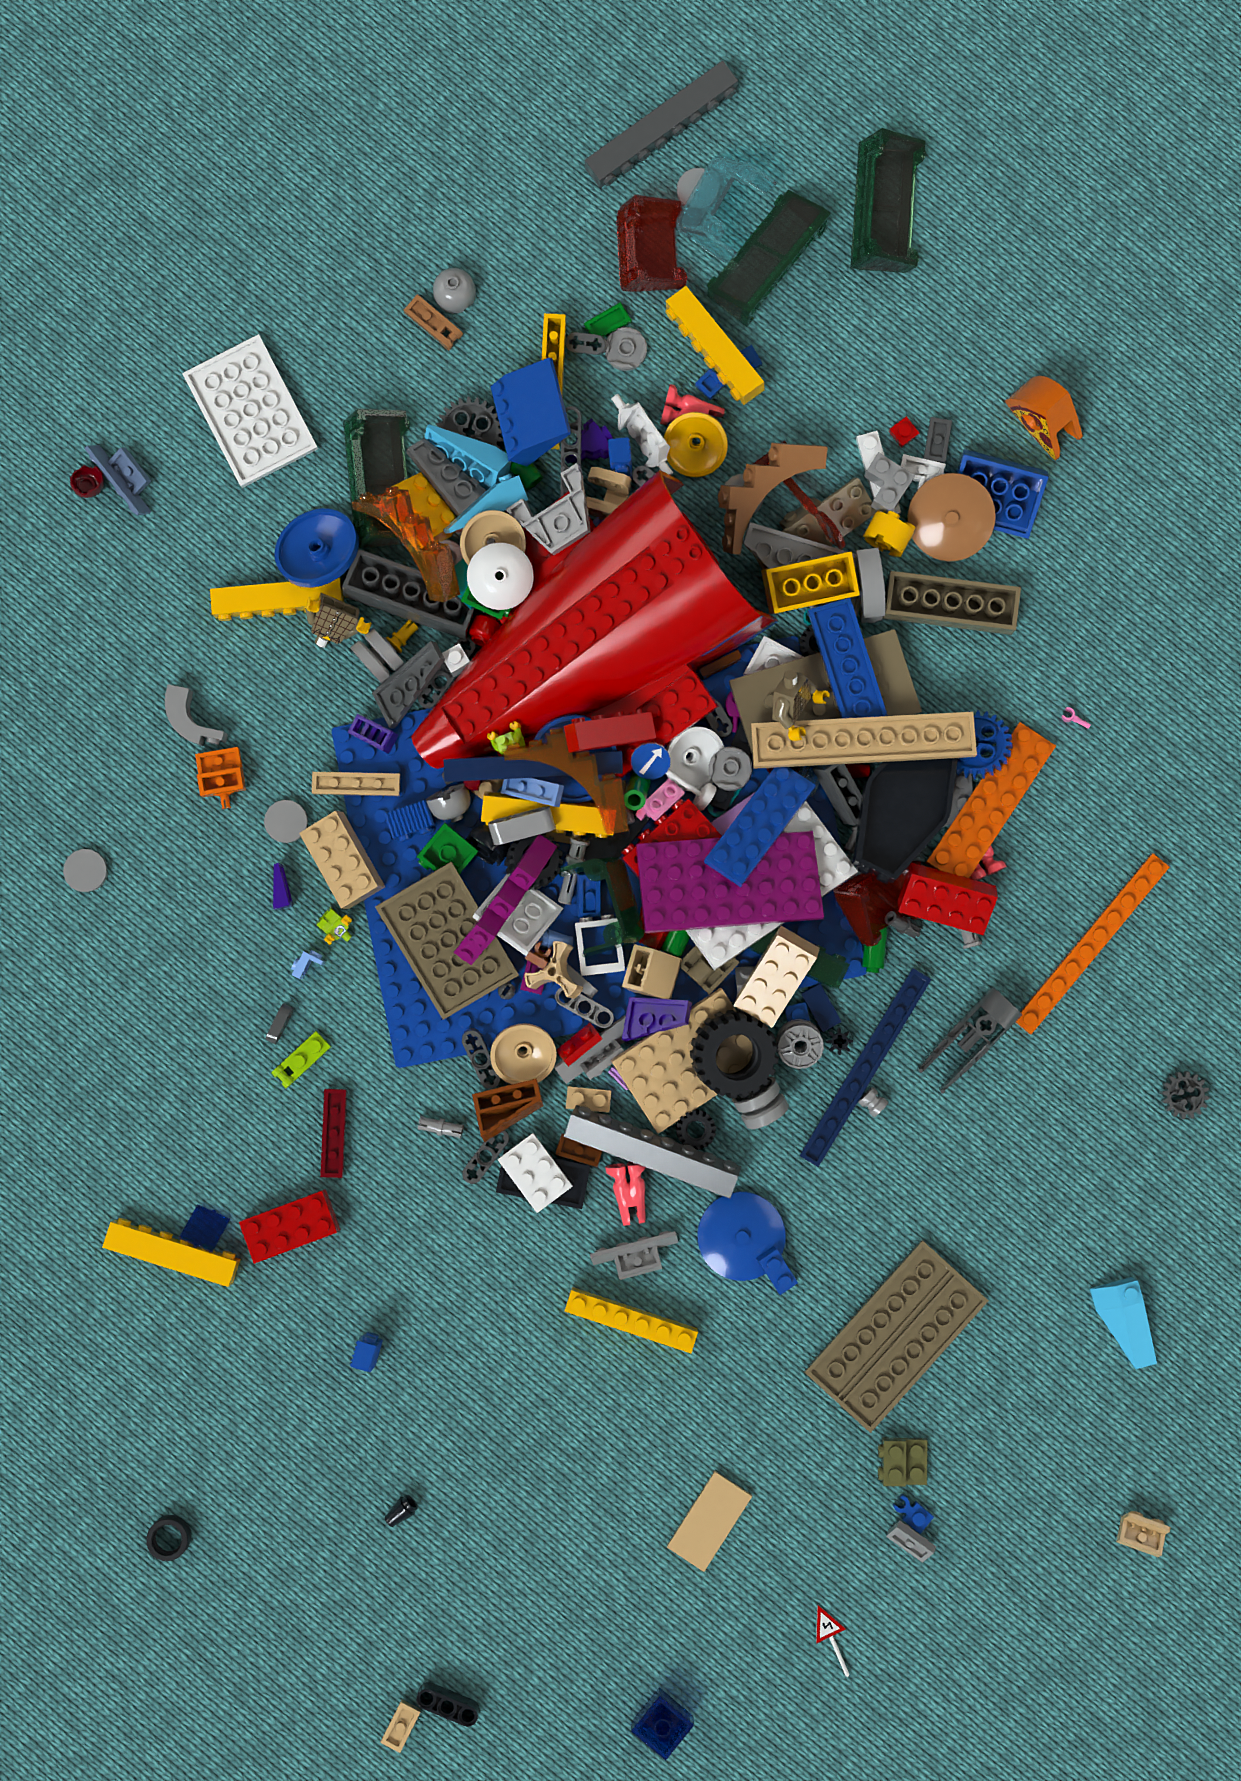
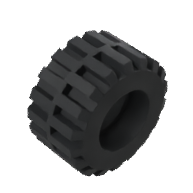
M538 835L516 840L510 845L507 858L504 861V866L508 867L506 869L507 874H511L522 858L523 852L528 849ZM550 836L549 838L545 837L550 842L554 840L552 836ZM558 842L555 844L557 848L544 869L528 890L532 887L537 890L542 886H547L559 874L560 867L563 865V860H561L563 853L558 851L560 847Z

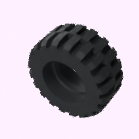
M727 1010L725 1014L718 1012L714 1014L715 1018L712 1020L708 1017L704 1021L706 1025L703 1028L698 1027L696 1030L697 1038H692L691 1045L694 1048L690 1051V1058L693 1059L691 1063L693 1070L697 1073L698 1078L718 1095H726L729 1098L736 1099L737 1095L745 1098L749 1096V1092L756 1094L760 1091L758 1087L762 1084L766 1086L770 1082L767 1080L768 1076H774L776 1072L773 1065L778 1064L779 1057L775 1052H778L779 1049L778 1044L774 1042V1034L763 1022L740 1010L739 1012ZM741 1034L746 1036L752 1043V1056L749 1063L742 1070L735 1073L721 1071L716 1064V1053L720 1044L732 1035Z

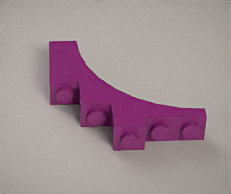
M541 834L534 839L500 890L453 953L470 965L475 962L483 950L496 937L526 891L537 879L557 848L555 844Z

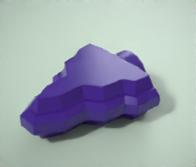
M592 418L583 424L581 461L586 458L592 461L600 457L604 460L609 458L608 440L613 439L605 425L599 427ZM568 455L565 461L567 464L577 463V458L574 455Z

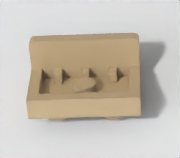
M1130 1511L1121 1516L1116 1542L1160 1557L1162 1556L1165 1535L1170 1532L1171 1527L1164 1525V1522L1159 1519L1150 1520L1143 1517L1142 1513Z

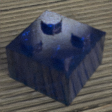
M659 1687L631 1721V1732L664 1760H667L693 1728L694 1716Z

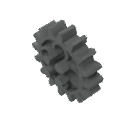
M1184 1071L1183 1076L1180 1072H1175L1176 1078L1168 1076L1170 1082L1162 1083L1166 1089L1165 1091H1160V1094L1165 1095V1098L1160 1100L1161 1103H1167L1165 1111L1172 1110L1171 1116L1176 1117L1179 1114L1180 1119H1185L1186 1114L1190 1119H1193L1194 1112L1201 1115L1200 1108H1207L1204 1100L1210 1099L1209 1096L1205 1095L1209 1088L1202 1087L1205 1081L1202 1079L1197 1081L1198 1075L1193 1074L1190 1077V1072ZM1180 1081L1184 1082L1182 1089L1178 1085ZM1195 1088L1198 1090L1197 1096L1187 1095L1185 1099L1177 1098L1175 1102L1171 1100L1174 1094L1183 1095L1184 1091L1193 1092ZM1187 1102H1189V1103L1191 1104V1107H1190L1189 1110H1187V1109L1185 1108V1105L1187 1104Z

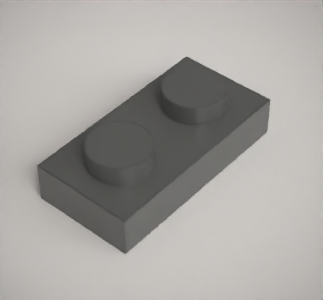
M930 418L923 459L945 464L952 420Z

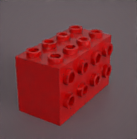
M679 799L670 808L672 811L668 815L663 814L657 821L653 822L656 826L652 830L649 828L645 829L637 837L639 841L635 845L630 843L621 851L623 856L620 859L638 879L637 844L722 837L689 799L684 801Z

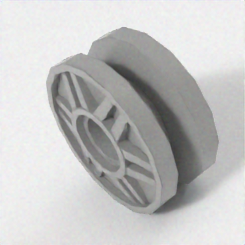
M804 1019L791 1020L785 1023L777 1033L778 1054L788 1066L797 1069L808 1068L821 1058L824 1050L823 1039L817 1026L810 1021ZM797 1041L805 1042L801 1047L794 1046Z

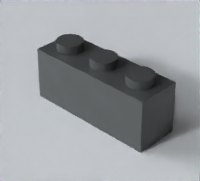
M845 764L815 766L813 771L842 823L849 825L858 824L862 795Z

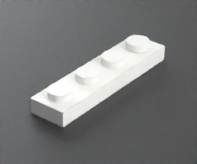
M878 431L856 436L865 472L878 452L884 455ZM868 480L874 500L881 487ZM899 503L893 511L898 515L901 514Z

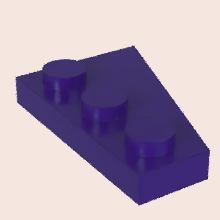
M629 997L622 1040L626 1042L659 1031L688 1025L692 1003L687 1000Z

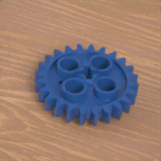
M977 710L974 716L976 743H978L976 747L977 755L976 757L958 758L957 775L963 771L965 778L969 774H973V778L976 780L977 775L981 774L982 778L985 779L986 772L993 776L994 768L1001 771L1000 763L1007 764L1006 757H1011V751L1008 749L1013 748L1012 742H1009L1012 740V735L1007 734L1009 727H1003V720L996 722L997 715L989 718L988 711H986L983 716H980V712ZM987 732L993 733V735L988 738L983 736ZM986 752L992 754L989 758L982 757Z

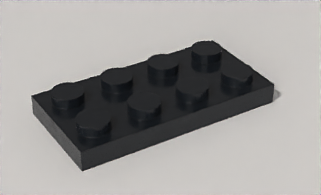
M504 1148L503 1155L511 1149ZM553 1158L573 1187L551 1203L582 1209L591 1165ZM501 1165L496 1193L525 1198Z

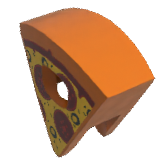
M1032 377L1005 401L1028 432L1054 460L1060 457L1057 433L1062 428L1078 440L1083 437L1069 392L1059 383L1048 377Z

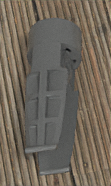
M992 987L950 1030L917 1070L922 1073L968 1025L971 1026L972 1029L957 1044L967 1053L981 1037L985 1041L941 1085L939 1091L944 1094L945 1090L984 1056L1023 1014L999 991ZM982 1007L986 1012L975 1018L973 1026L967 1020ZM989 1019L990 1022L988 1024L990 1027L988 1029H980L982 1026L979 1024L981 1020L987 1021ZM998 1023L1003 1028L989 1041L983 1035L993 1033Z

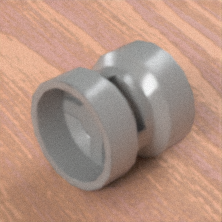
M871 1087L859 1099L858 1103L862 1107L867 1106L869 1114L876 1117L889 1102L884 1097L877 1096L878 1091Z

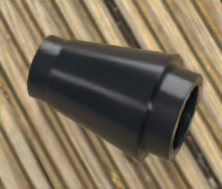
M409 1495L400 1497L385 1516L386 1523L390 1527H394L413 1516L418 1509L415 1500Z

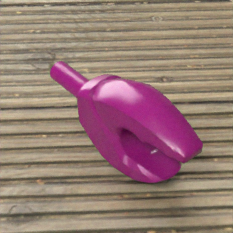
M730 690L725 704L728 716L733 718L732 732L736 733L740 716L733 700L732 691Z

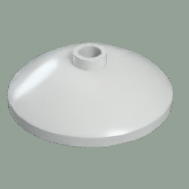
M492 543L481 548L473 556L468 566L467 582L472 595L481 604L491 609L506 610L519 605L528 596L533 585L534 574L530 560L523 551L511 544ZM497 572L504 574L502 580L496 579L495 575Z
M701 726L690 727L673 739L666 748L671 758L669 770L698 790L708 783L713 784L709 775L708 765L711 757L724 748L721 739L708 728ZM690 752V757L686 759V755ZM667 775V777L671 781H674L681 789L690 791Z

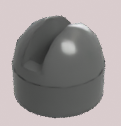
M507 982L498 987V994L502 999L509 1000L516 993L512 983ZM510 986L511 988L505 996L502 995L506 987Z

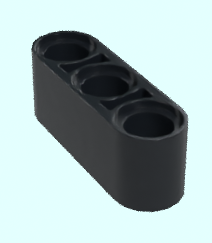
M431 1682L423 1683L420 1686L416 1698L420 1708L466 1727L476 1723L479 1705L475 1700ZM429 1692L433 1698L427 1700L423 1698L422 1693ZM448 1700L451 1701L454 1706L452 1708H446L442 1702ZM465 1709H471L474 1712V1715L470 1717L466 1716L463 1713V1711Z

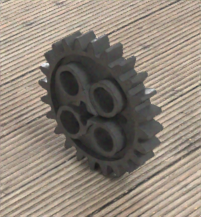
M469 396L466 403L459 398L458 405L451 401V410L444 407L447 413L445 416L439 414L443 421L435 425L466 437L468 435L465 431L471 428L472 414H476L472 425L475 435H470V438L481 440L501 450L497 444L498 442H504V440L499 437L502 432L499 429L497 413L492 414L495 409L494 406L487 409L488 402L486 400L480 405L478 397H476L474 403ZM460 414L467 415V422L463 425L457 423V417ZM481 419L488 420V427L485 430L478 429V422Z

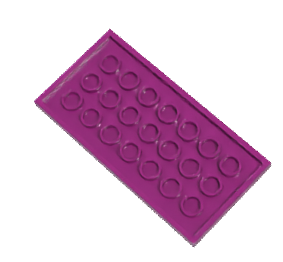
M813 831L781 833L742 887H739L704 863L705 858L720 838L636 845L645 933L819 920L824 918Z

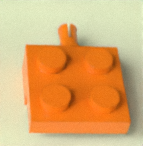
M233 747L195 754L200 796H219L222 809L231 808L229 795L246 790L240 748Z

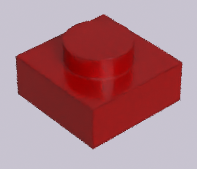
M907 416L889 429V433L901 448L919 435L918 430Z

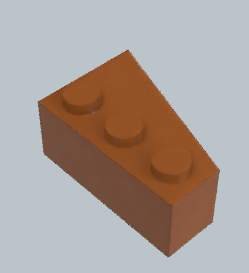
M537 1078L472 1094L479 1130L484 1142L544 1106Z

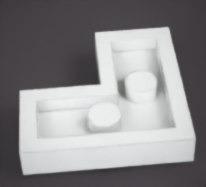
M903 454L900 466L915 475L913 481L919 482L918 490L929 479L944 474L946 464Z

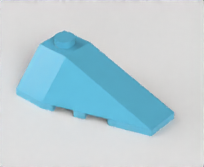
M430 424L426 427L424 438L443 452L450 462L459 465L462 471L470 478L474 477L480 482L479 485L486 491L493 484L500 482L499 477L509 473L511 461H508L507 453L496 446Z
M510 473L499 477L500 482L493 484L444 528V533H452L464 528L465 524L480 512L486 510L504 511L520 499L528 501L519 475L512 477Z
M1130 1277L1089 1288L1096 1312L1102 1318L1133 1367L1139 1369L1157 1364L1145 1304L1138 1280Z

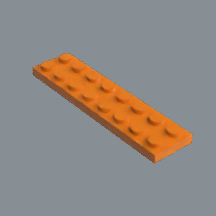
M1019 722L1011 734L1012 740L1009 742H1012L1013 748L1008 749L1011 751V757H1006L1007 764L1000 763L1001 771L994 768L993 776L989 772L985 773V779L982 778L926 861V864L933 869L969 878L1056 745Z

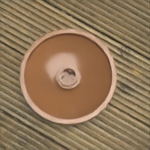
M946 473L935 476L920 486L910 502L907 520L908 523L915 526L912 539L924 553L942 561H959L974 555L987 543L995 525V507L989 492L980 482L964 474Z

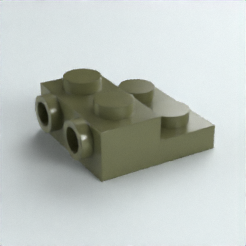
M882 1437V1444H878V1457L882 1458V1466H878V1480H881L883 1486L906 1487V1485H927V1439Z

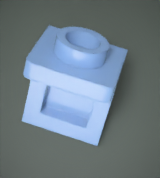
M310 950L309 953L303 951L300 959L296 958L291 969L294 970L292 976L303 979L312 961L324 965L326 961L321 959L323 955L313 950Z

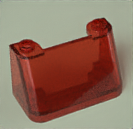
M634 195L619 208L617 213L620 286L622 291L678 290L686 286L687 274L684 268L677 267L674 228L683 220L684 214L681 208V201Z
M912 861V862H911V863H915V864L921 865V862H920V861ZM910 865L893 883L885 884L876 879L877 876L871 873H860L833 890L838 905L862 944L875 946L882 939V934L879 931L888 926L885 922V916L890 911H894L901 917L919 919L918 917L898 912V898Z

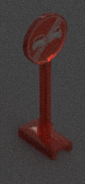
M768 453L753 464L769 465ZM791 477L782 481L805 509L815 516L828 539L838 549L845 548L844 538L832 520L825 513L817 510L816 505Z

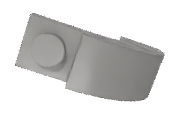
M879 549L856 550L855 563L861 598L860 621L861 623H875L881 621L883 616H885V587Z
M168 684L165 694V710L169 722L177 733L188 741L202 747L205 738L207 739L206 742L219 745V742L226 743L227 733L198 726L193 721L190 713L193 691L188 688Z

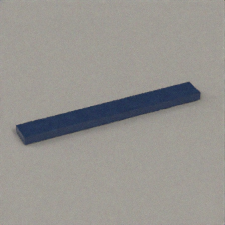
M621 750L443 759L445 782L623 773Z

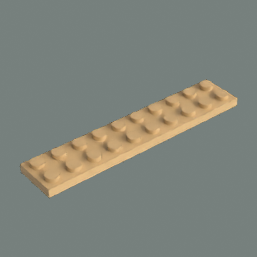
M973 712L796 721L794 727H803L806 731V735L801 736L802 740L798 741L789 739V730L785 729L780 722L751 723L754 769L976 757L977 755Z

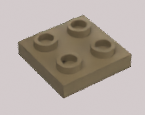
M695 945L682 959L680 968L710 995L740 962L732 958L714 971Z

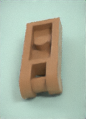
M418 294L403 310L408 317L440 342L448 351L454 346V341L463 336L459 328ZM446 329L451 332L447 337L442 335Z

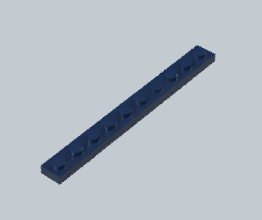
M911 968L800 1152V1157L819 1167L932 979Z

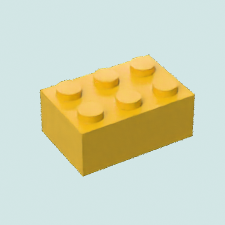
M421 472L390 487L381 500L382 505L420 553L450 538L454 533L445 534L443 529L457 517Z

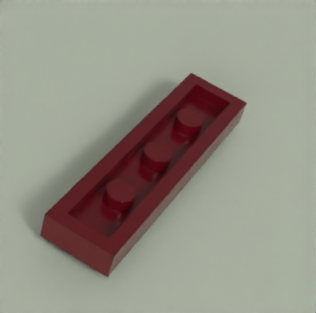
M324 1089L320 1177H344L347 1089Z

